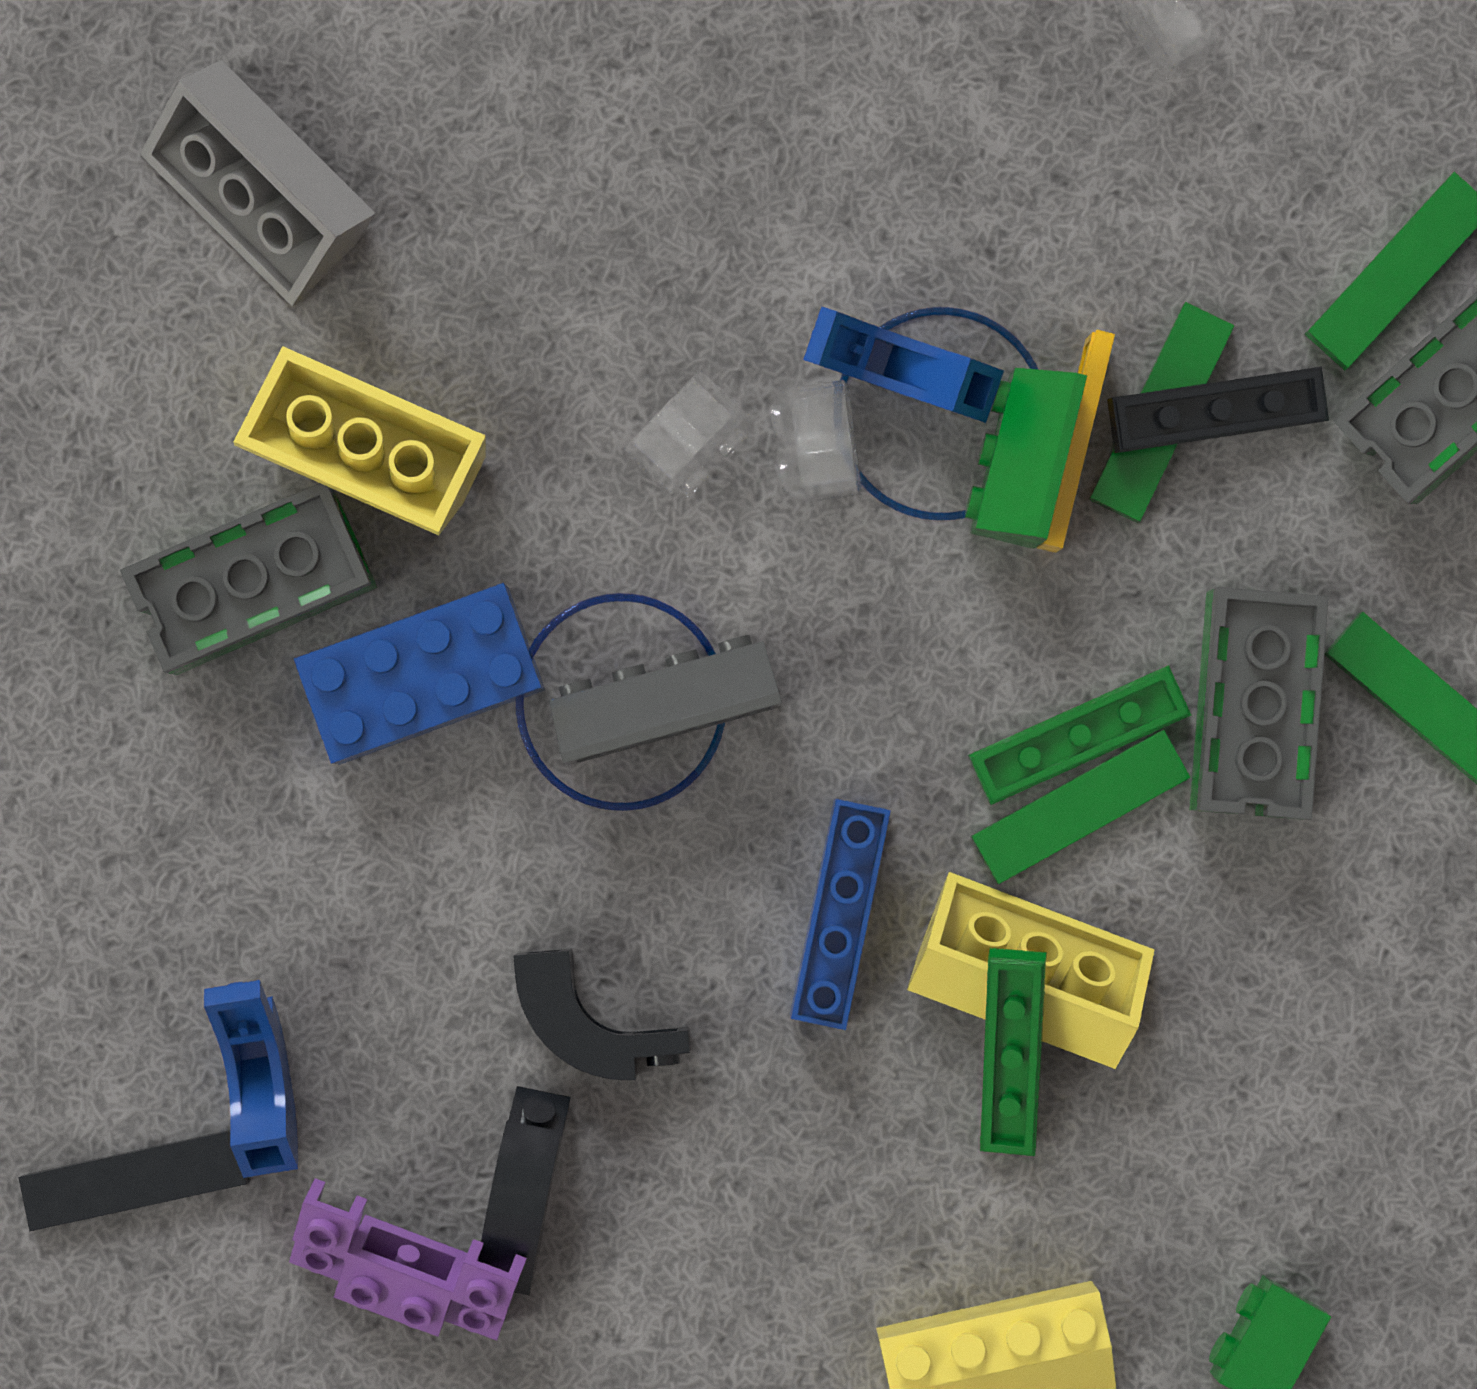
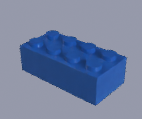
M504 583L294 658L330 763L338 765L545 691L510 590Z

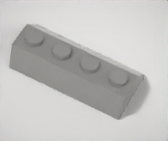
M222 60L179 80L140 152V155L291 306L297 304L355 247L376 214Z

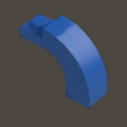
M822 306L803 359L984 423L987 422L1004 370L975 359L908 338Z
M260 980L234 982L225 986L204 989V1008L217 1038L227 1076L230 1100V1147L243 1178L298 1169V1135L295 1102L286 1044L273 996L266 997Z

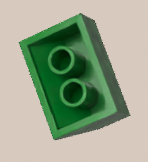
M1015 367L1009 375L1008 381L1001 380L991 407V412L1000 414L995 435L985 433L978 458V465L987 467L982 488L972 486L965 511V518L973 520L971 534L1035 549L1047 540L1087 375L1074 372Z

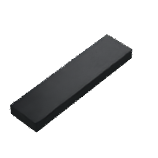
M1322 366L1107 399L1115 453L1329 421Z
M230 1130L33 1172L18 1177L29 1232L246 1185L250 1182L249 1177L243 1178L230 1147Z

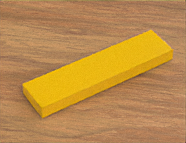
M1096 329L1085 339L1077 373L1087 375L1048 538L1037 546L1038 549L1054 553L1063 549L1115 337L1113 333Z

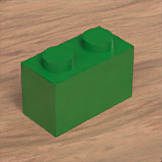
M1262 1275L1257 1286L1250 1283L1243 1291L1236 1306V1313L1241 1316L1231 1334L1223 1332L1215 1342L1209 1356V1362L1214 1364L1210 1373L1220 1384L1229 1389H1292L1331 1316L1321 1307Z

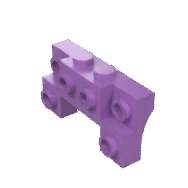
M314 1179L302 1204L292 1239L295 1243L289 1263L337 1280L338 1285L334 1298L398 1321L411 1328L419 1329L438 1337L446 1321L497 1341L527 1258L516 1254L510 1271L506 1272L478 1261L484 1243L473 1239L469 1251L466 1253L365 1215L361 1222L367 1202L366 1198L357 1195L349 1212L320 1202L325 1182Z

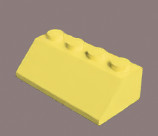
M282 346L233 441L234 445L438 536L463 505L486 458L485 435Z
M949 872L920 946L907 990L986 1019L987 972L990 948L1046 952L1042 1041L1116 1069L1139 1028L1155 950Z
M1092 1281L876 1328L889 1389H1116L1112 1346L1100 1292Z

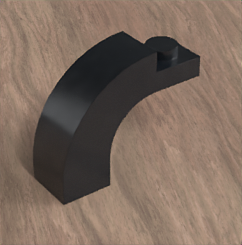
M572 948L523 952L513 955L517 993L529 1024L549 1050L574 1068L605 1079L636 1080L638 1076L636 1058L646 1057L647 1066H665L679 1064V1054L690 1053L689 1027L626 1032L611 1029L595 1020L586 1011L577 994Z
M520 1086L516 1087L509 1119L506 1121L481 1238V1242L484 1244L478 1261L509 1272L516 1254L527 1258L514 1293L529 1296L541 1248L545 1216L571 1097Z

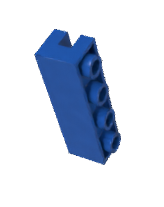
M834 799L790 1011L791 1019L842 1030L847 1028L891 810Z

